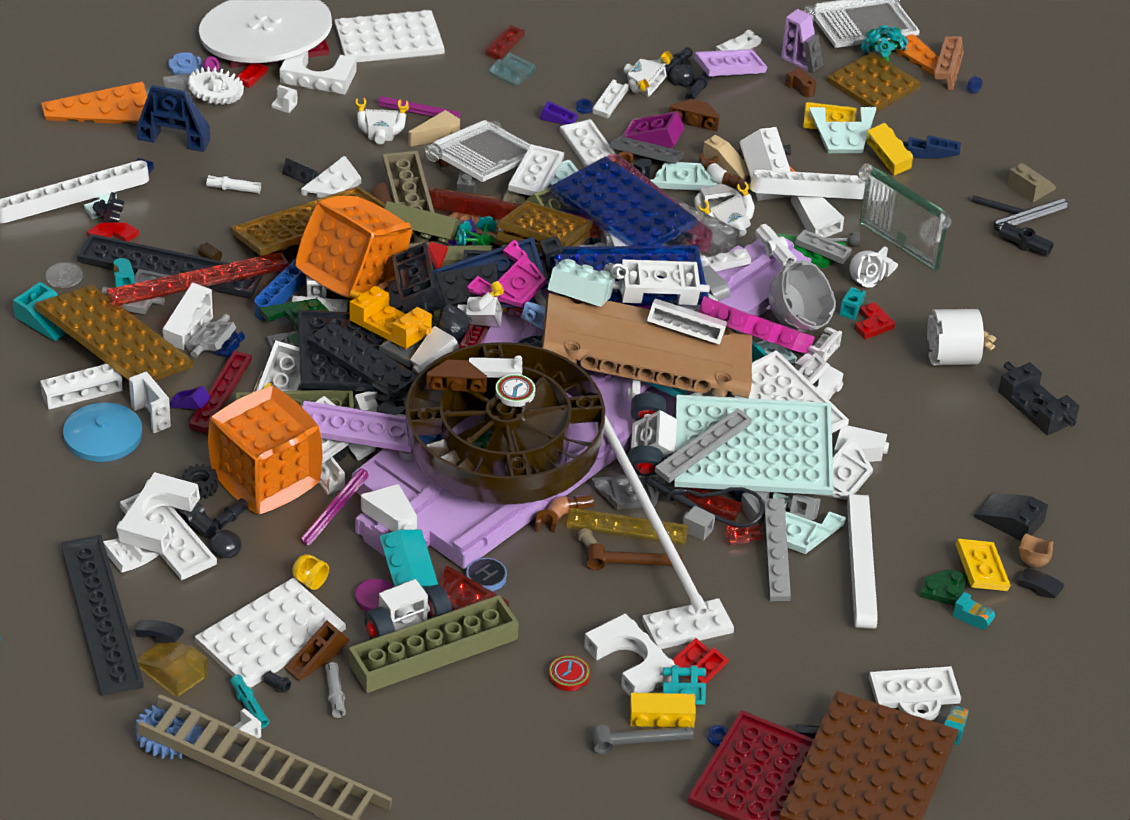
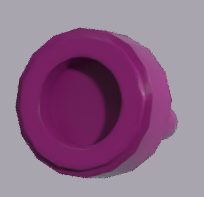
M207 57L202 62L205 72L208 66L211 72H213L214 67H216V72L219 70L220 65L215 57Z

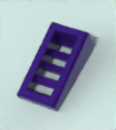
M547 101L539 119L568 125L575 123L578 114Z
M203 386L177 392L169 401V406L171 408L199 409L207 403L210 395Z

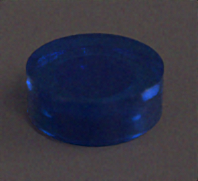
M977 76L971 77L967 83V90L973 94L977 93L982 87V79Z
M580 99L576 102V110L579 113L588 114L593 110V102L589 99Z
M721 725L712 726L708 730V741L714 746H719L726 736L728 729Z

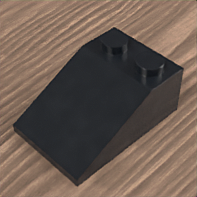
M993 493L974 514V517L1022 541L1025 534L1032 536L1045 522L1048 504L1032 496Z

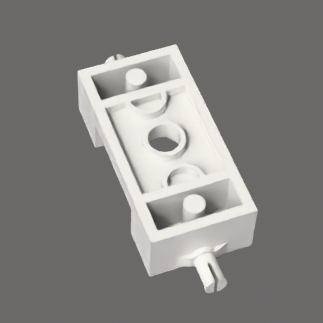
M622 260V265L628 268V276L620 278V282H614L613 289L620 290L623 303H641L643 293L677 294L679 305H697L700 292L709 293L710 290L709 284L700 285L697 262Z

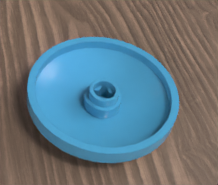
M116 403L90 404L76 410L68 417L63 427L64 442L74 455L82 459L95 462L112 461L130 454L137 448L142 439V423L134 411Z

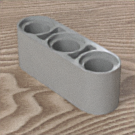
M710 265L698 268L700 285L709 284V293L720 301L731 296L728 284Z

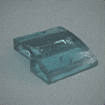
M509 53L503 60L498 59L489 69V72L513 85H518L529 78L537 68L536 65Z

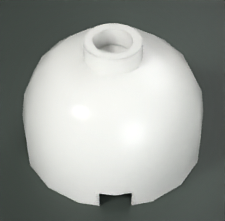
M869 250L857 253L852 258L849 268L852 279L856 283L868 288L877 285L873 283H876L878 280L881 281L886 271V263L882 259L883 256Z

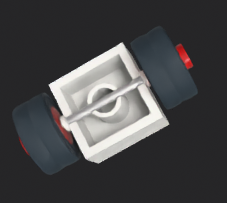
M640 393L631 400L630 413L636 422L632 425V442L628 459L637 475L652 476L657 474L655 467L663 462V458L675 453L677 419L666 414V401L662 396L654 393Z
M415 579L379 593V607L364 613V625L369 638L372 640L426 621L427 617L432 619L452 612V605L448 594L441 585L436 584L423 589Z

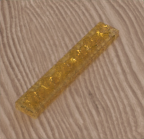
M570 508L567 527L587 528L596 532L660 541L649 519ZM661 521L672 543L686 545L689 525Z

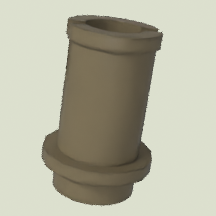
M584 528L579 531L578 540L583 542L586 547L593 543H598L590 529Z

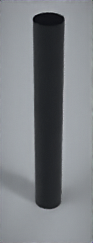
M973 195L972 202L1009 213L1017 214L1024 211V209Z

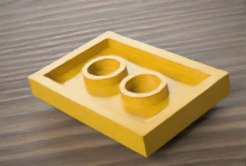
M806 102L803 128L818 129L814 124L813 117L809 114L810 107H825L826 122H855L857 108Z
M958 539L955 545L971 587L1008 591L1011 585L994 542Z

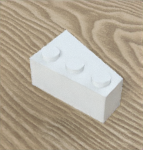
M192 282L163 327L162 334L166 341L173 344L174 347L184 350L186 348L185 344L203 323L212 320V290Z

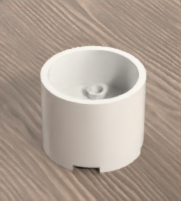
M933 309V315H929L927 327V341H929V348L932 350V352H929L931 364L978 365L982 358L984 344L983 322L980 311L978 309Z

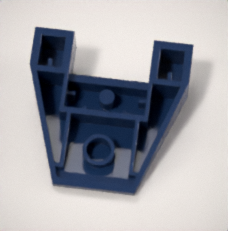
M151 85L137 124V139L154 143L161 132V126L185 130L187 133V149L204 152L210 142V125L187 92Z

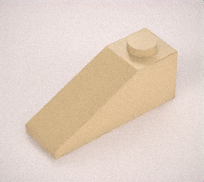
M446 110L409 131V146L434 143V141L460 131V119Z
M717 135L704 142V158L713 160L714 156H717V164L722 169L727 170V173H731L732 176H740L742 180L750 176L746 162L729 142Z

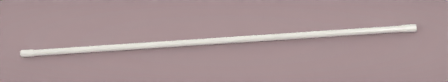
M539 290L533 297L538 305L546 306V300L541 290ZM605 415L604 434L687 592L697 616H704L707 614L708 608L693 584Z

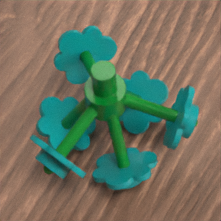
M490 216L480 217L476 226L483 231V234L478 235L471 232L472 226L466 220L458 227L456 244L458 246H465L467 241L472 242L473 246H489L491 242H494V236H488L487 232H494L497 222L493 221V218Z

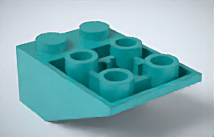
M39 282L13 300L15 318L53 341L66 334L64 330L35 309L36 302L58 296L50 287Z

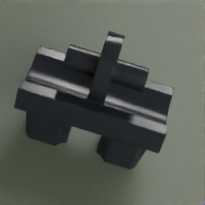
M114 192L110 193L107 204L103 199L93 204L92 208L96 215L101 216L103 214L102 223L119 222L120 214L112 212V210L122 212L124 201L116 199V193Z

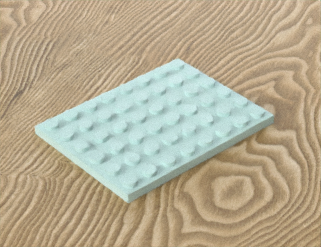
M677 395L675 452L736 409H740L752 418V423L675 478V487L708 489L744 487L752 491L833 495L831 403Z

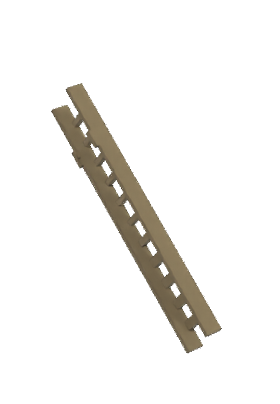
M159 694L157 699V707L167 712L158 725L153 727L142 721L138 723L137 734L312 812L314 816L322 820H360L359 817L369 802L388 811L391 809V797ZM176 716L185 719V723L175 736L165 732ZM195 725L205 728L194 745L184 741ZM214 733L225 737L214 753L204 750V747ZM233 742H236L245 747L233 763L223 757ZM252 750L265 755L254 772L242 767V764ZM271 758L284 764L274 780L260 775ZM290 767L304 773L293 789L280 784ZM310 776L323 781L313 798L300 793V790ZM329 785H332V788L341 793L333 807L319 801ZM349 793L363 799L352 816L339 810Z

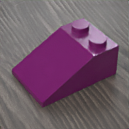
M678 111L632 119L622 136L672 148L682 134L684 126Z

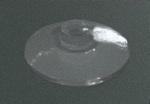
M62 262L49 267L45 276L50 285L67 288L78 284L82 280L83 271L76 264Z

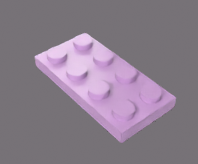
M753 49L695 52L694 55L697 63L708 76L712 77L717 75L766 73L767 66Z

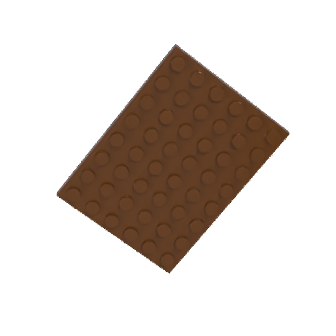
M836 690L782 808L779 820H923L959 729Z

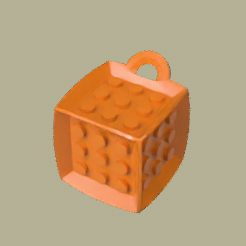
M356 196L327 198L317 202L308 220L299 245L295 266L325 288L344 297L355 299L350 296L351 290L355 289L360 293H364L395 276L392 255L408 249L412 227L409 222H404L388 210Z
M270 386L255 391L234 401L211 416L208 432L211 468L216 470L218 480L226 490L237 500L240 498L245 499L248 502L246 505H249L248 509L259 515L278 508L301 496L320 482L323 461L320 428L314 419L295 400L280 389Z

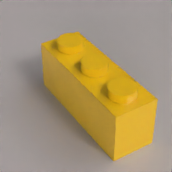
M886 123L867 130L866 142L893 176L911 168L913 160L911 152L906 150L902 141L894 135L893 130Z
M631 693L630 726H687L694 728L696 716L695 694Z

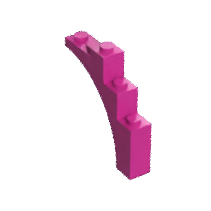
M705 296L698 313L726 321V326L802 353L810 351L807 348L812 346L815 339L814 336L766 320Z

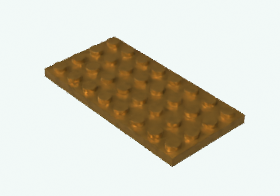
M359 186L231 226L230 230L231 234L260 256H268L271 252L286 250L293 245H300L308 220L319 201L336 196H356L384 209L386 204Z
M93 285L36 302L35 309L128 380L147 371L152 379L157 381L193 368L194 361L186 354L182 353L173 344L166 341L161 335L154 332Z

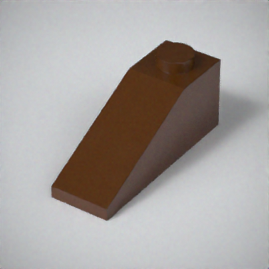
M326 620L285 668L298 680H302L336 657L350 640Z

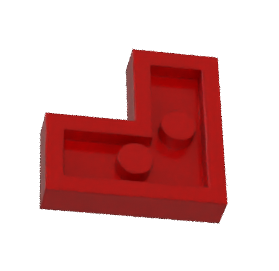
M876 302L860 307L859 313L866 320L855 323L854 329L864 340L895 329L896 323Z

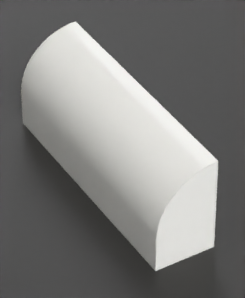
M658 299L654 300L647 319L649 322L716 344L721 343L727 325L726 321Z

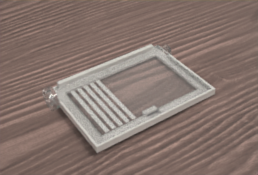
M838 0L815 4V7L809 5L804 9L805 13L812 16V21H816L835 48L861 44L866 38L865 35L868 30L876 29L882 25L891 28L893 26L898 27L904 36L911 34L919 35L918 28L899 5L900 0Z
M483 120L434 141V143L426 147L425 154L432 162L443 159L484 182L519 166L530 144L501 129L498 121L489 122Z

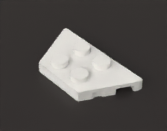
M343 156L301 188V194L307 196L308 192L316 193L317 197L322 198L361 184V177L349 160Z
M852 435L833 457V495L821 496L847 500L848 494H855L873 473V468L869 461L866 460L863 450L858 446L855 436Z

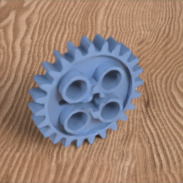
M152 705L151 711L145 709L144 714H140L139 720H136L135 726L136 741L140 742V747H146V752L153 750V756L160 753L162 759L166 755H169L170 759H173L174 755L182 758L181 753L137 734L139 721L156 727L167 712ZM176 716L165 732L175 736L186 720ZM195 725L184 741L194 745L205 728Z

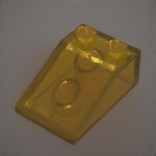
M179 642L159 643L137 658L139 668L176 698L209 675L208 658L196 648Z

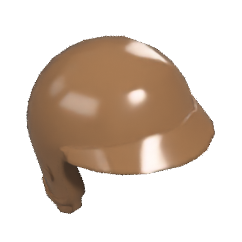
M1025 534L1020 547H1018L1021 560L1029 567L1040 568L1045 566L1052 558L1054 542Z

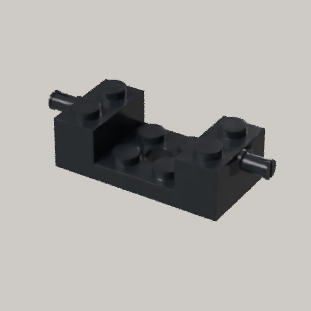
M426 242L392 255L399 298L406 313L417 307L429 312V309L443 304L442 293L435 281L433 271L437 269L435 258Z
M1009 361L1005 362L1003 367L1009 372L1001 375L998 392L1048 436L1069 425L1070 427L1076 425L1080 406L1068 395L1056 399L1040 385L1042 372L1031 362L1020 367L1013 366Z

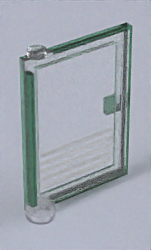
M869 163L864 164L858 172V178L865 181L859 223L934 271L939 270L946 229L952 223L949 213Z

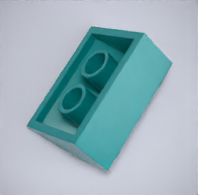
M422 529L397 530L380 536L395 587L415 579L423 589L438 584Z

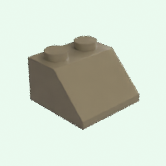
M1023 163L1010 169L1007 186L1031 202L1037 201L1056 189V186L1048 179Z

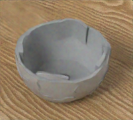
M801 260L783 266L776 273L769 287L768 299L771 311L777 321L787 327L802 332L816 331L828 324L835 311L836 300L825 274L811 262Z

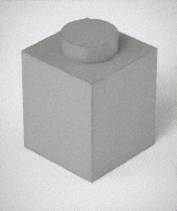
M694 506L690 512L687 511L683 516V531L704 541L714 530L715 515Z

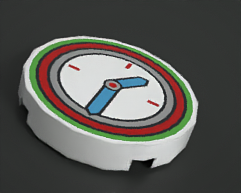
M510 374L502 377L496 384V397H499L501 402L508 406H523L528 401L530 403L535 396L534 383L523 375Z

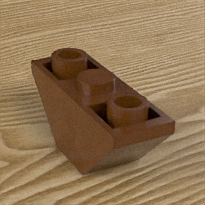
M690 99L670 105L669 112L678 111L683 124L718 131L720 116L709 103Z
M446 360L427 372V390L486 392L487 375L467 360Z

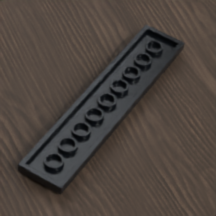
M90 234L77 255L78 262L114 269V261L116 259L125 258L130 261L134 274L137 273L138 269L174 276V282L191 285L193 282L214 291L252 298L263 277V270L95 234Z
M102 535L61 542L63 556L101 696L144 688L143 678Z

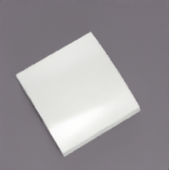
M119 538L103 541L107 556L121 573L142 566L159 556L157 552L120 542Z

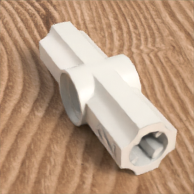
M767 224L760 225L755 235L764 244L766 254L774 256L782 267L796 262L797 258L788 249L786 239L783 236L778 237Z

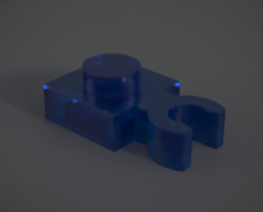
M234 331L222 344V347L214 351L215 355L231 356L233 351L240 346L239 342L245 339L243 331H240L238 334Z

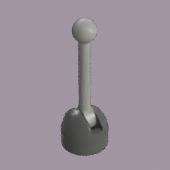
M860 232L850 233L847 238H827L831 241H847L851 246H860Z

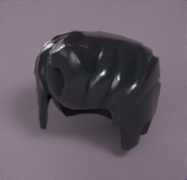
M450 303L441 309L436 327L455 337L458 342L469 328L467 315Z

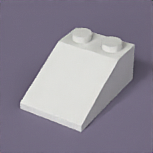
M275 341L257 391L261 390L272 379L275 387L281 391H300L299 347Z

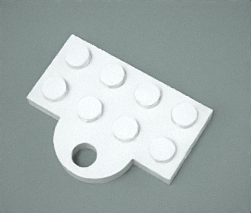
M951 666L870 672L869 675L876 703L890 708H899L900 711L924 719H935L940 712L941 705L957 704L961 701L960 692ZM917 710H925L927 713H919Z

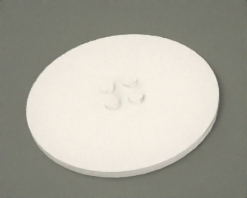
M228 0L207 13L200 23L199 34L202 45L218 57L244 63L272 62L300 55L317 46L329 34L332 27V17L329 8L320 0Z

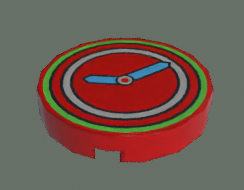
M564 655L551 662L548 671L549 680L560 690L577 691L583 685L585 687L588 684L590 667L580 657Z

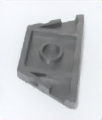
M626 475L592 478V486L617 510L642 508ZM637 475L652 505L656 506L661 491L647 483L650 476ZM652 475L653 478L665 484L666 480L660 475Z

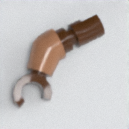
M592 495L574 496L573 499L566 496L556 497L551 501L547 510H541L537 513L534 531H539L541 525L546 524L551 527V532L555 533L557 521L564 514H568V512L574 509L578 511L594 507Z

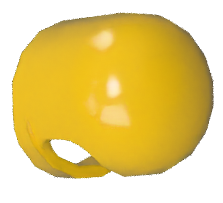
M305 554L295 561L292 573L298 582L312 590H316L325 582L329 573V566L326 562L312 555Z

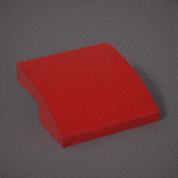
M695 638L673 659V662L678 667L690 668V666H697L698 668H706V676H698L697 682H705L707 684L729 660L715 647L710 650Z

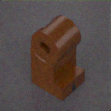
M797 68L786 74L785 86L788 88L794 87L802 96L807 98L815 95L817 83L802 69Z

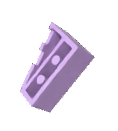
M797 9L786 17L781 56L782 59L808 71L803 41L814 34L812 16Z

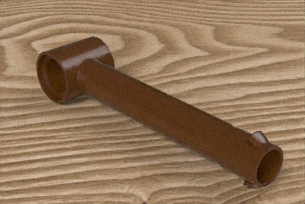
M593 543L587 547V566L591 570H601L605 567V563L673 566L667 554L605 551V547L599 543Z

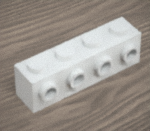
M108 364L40 381L42 397L48 410L123 391L121 374Z

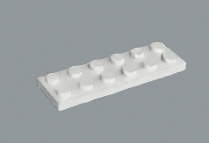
M137 495L120 502V508L125 514L127 509L135 502ZM161 506L147 513L146 519L170 526L172 541L164 554H159L181 580L217 564V558L173 507Z

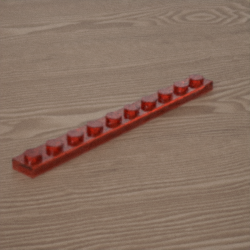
M435 188L431 191L433 208L480 217L490 216L496 220H501L521 205ZM572 214L593 221L592 227L589 229V237L599 239L601 236L602 219Z
M278 252L107 289V297L112 306L115 307L184 292L189 289L192 282L207 287L284 270L289 266V263L284 254Z

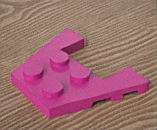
M513 240L503 250V253L516 263L498 280L504 289L503 294L494 297H497L500 302L523 308L525 303L529 302L546 284V278L535 264L529 260L525 251L519 247L518 242ZM479 276L467 286L468 292L480 296L493 291L491 284Z

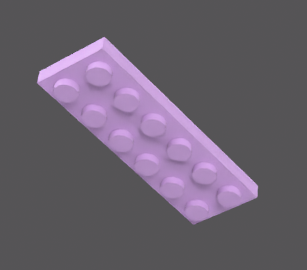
M304 401L302 408L318 424L321 438L411 452L406 431V417L310 401Z

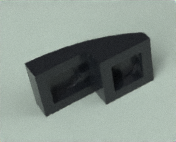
M1025 568L1016 579L1018 586L1036 589L1037 596L1056 598L1064 588V583L1056 578L1029 568Z
M143 620L135 629L136 637L155 636L157 644L177 642L184 633L183 628L158 620Z

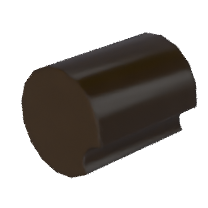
M207 242L201 244L198 249V255L218 261L222 258V252Z

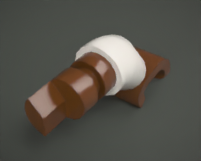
M700 153L698 163H701L704 170L710 174V179L713 183L716 182L717 185L724 184L726 186L730 184V187L738 189L737 185L739 184L741 190L746 188L745 180L740 179V176L737 175L731 176V173H727V170L722 169L717 164V156L710 160L704 158V154Z

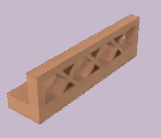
M962 36L945 37L934 73L935 79H947L948 90H953L963 57Z

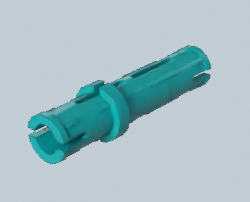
M241 675L233 676L230 679V684L235 689L238 700L244 704L249 713L261 722V729L265 728L269 724V719L265 716L253 696L252 688L247 686Z

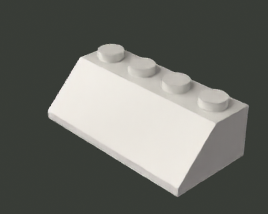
M776 127L759 129L740 141L751 180L755 170L790 171ZM755 192L758 201L791 196Z

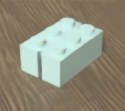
M570 259L562 260L553 268L548 290L600 307L610 299L615 278L610 272L604 270L596 271L593 270L592 266H581L575 264L576 262Z

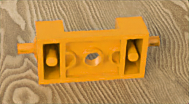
M374 286L364 293H360L355 289L350 292V296L355 298L350 301V321L405 349L417 343L432 331L431 313L417 307L405 314L389 306V293L379 287Z

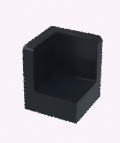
M558 236L540 241L542 257L547 268L551 267L550 258L563 254V247Z

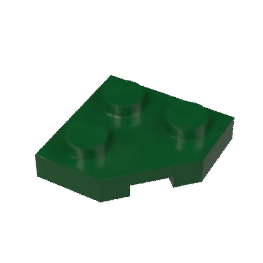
M947 569L925 577L920 597L955 606L958 599L964 593L968 579L967 574Z

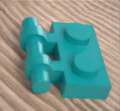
M678 665L663 667V676H671V682H663V693L695 694V704H705L706 683L697 682L698 676H706V668H698L697 666L685 668L678 667ZM690 676V682H678V677Z

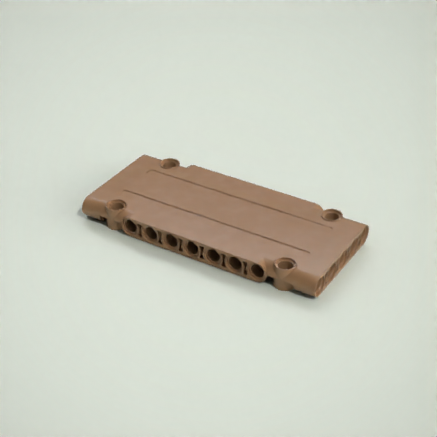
M548 293L541 348L564 356L575 364L581 361L582 367L587 370L699 393H706L711 389V392L718 397H725L728 391H731V395L749 398L752 386V335L735 332L726 326L721 343L716 344L647 321L650 309L611 301L605 302L600 307L572 297Z

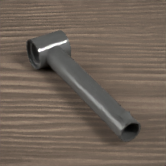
M599 725L592 729L591 735L595 752L606 754L613 750V745L693 740V728L686 726L681 728L611 732L608 726Z

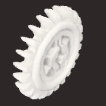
M209 66L206 72L202 67L200 73L196 69L188 78L190 91L197 98H202L203 101L207 100L208 103L231 104V102H236L243 95L244 86L242 81L239 82V77L235 79V74L229 77V71L223 74L222 68L217 73L216 67H214L213 72L210 71Z

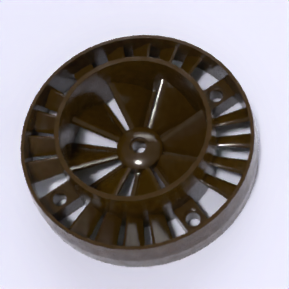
M510 342L482 343L449 352L434 360L419 373L407 395L406 431L411 453L420 469L446 490L471 500L491 504L532 503L556 496L568 490L582 480L590 471L596 461L603 439L605 405L602 394L593 379L581 367L564 356L528 344ZM515 356H521L522 375L531 379L534 383L535 396L530 403L528 401L520 407L503 404L499 397H495L496 384L501 377H487L486 392L427 390V372L446 360L469 361V358L514 359ZM472 415H486L485 422L458 435L452 430L458 423ZM594 423L597 436L593 442L570 439L571 424ZM491 428L494 430L485 449L471 444L487 429ZM439 434L438 441L424 444L419 438V435ZM569 441L588 447L580 455L568 452ZM566 456L573 458V460L564 464Z

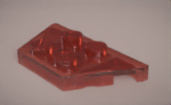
M445 566L440 585L448 594L452 611L498 596L450 566ZM502 598L506 605L509 607V601Z

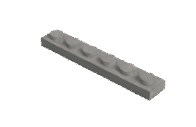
M736 409L655 467V472L670 483L750 426L752 418L740 409Z
M784 498L764 499L770 601H790Z

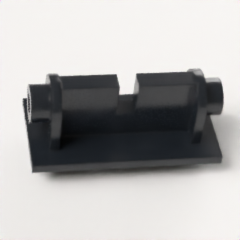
M286 157L282 174L306 185L319 175L316 170Z

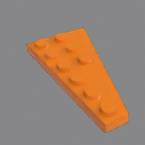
M142 81L42 102L41 104L45 120L67 121L72 119L78 120V122L93 120L94 123L112 124L132 122L133 125H137L147 99V94Z

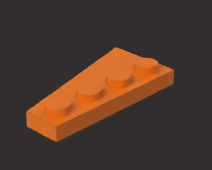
M914 34L905 36L908 40L907 50L895 48L894 50L897 51V55L908 57L910 59L909 62L921 65V69L935 76L934 73L939 56Z

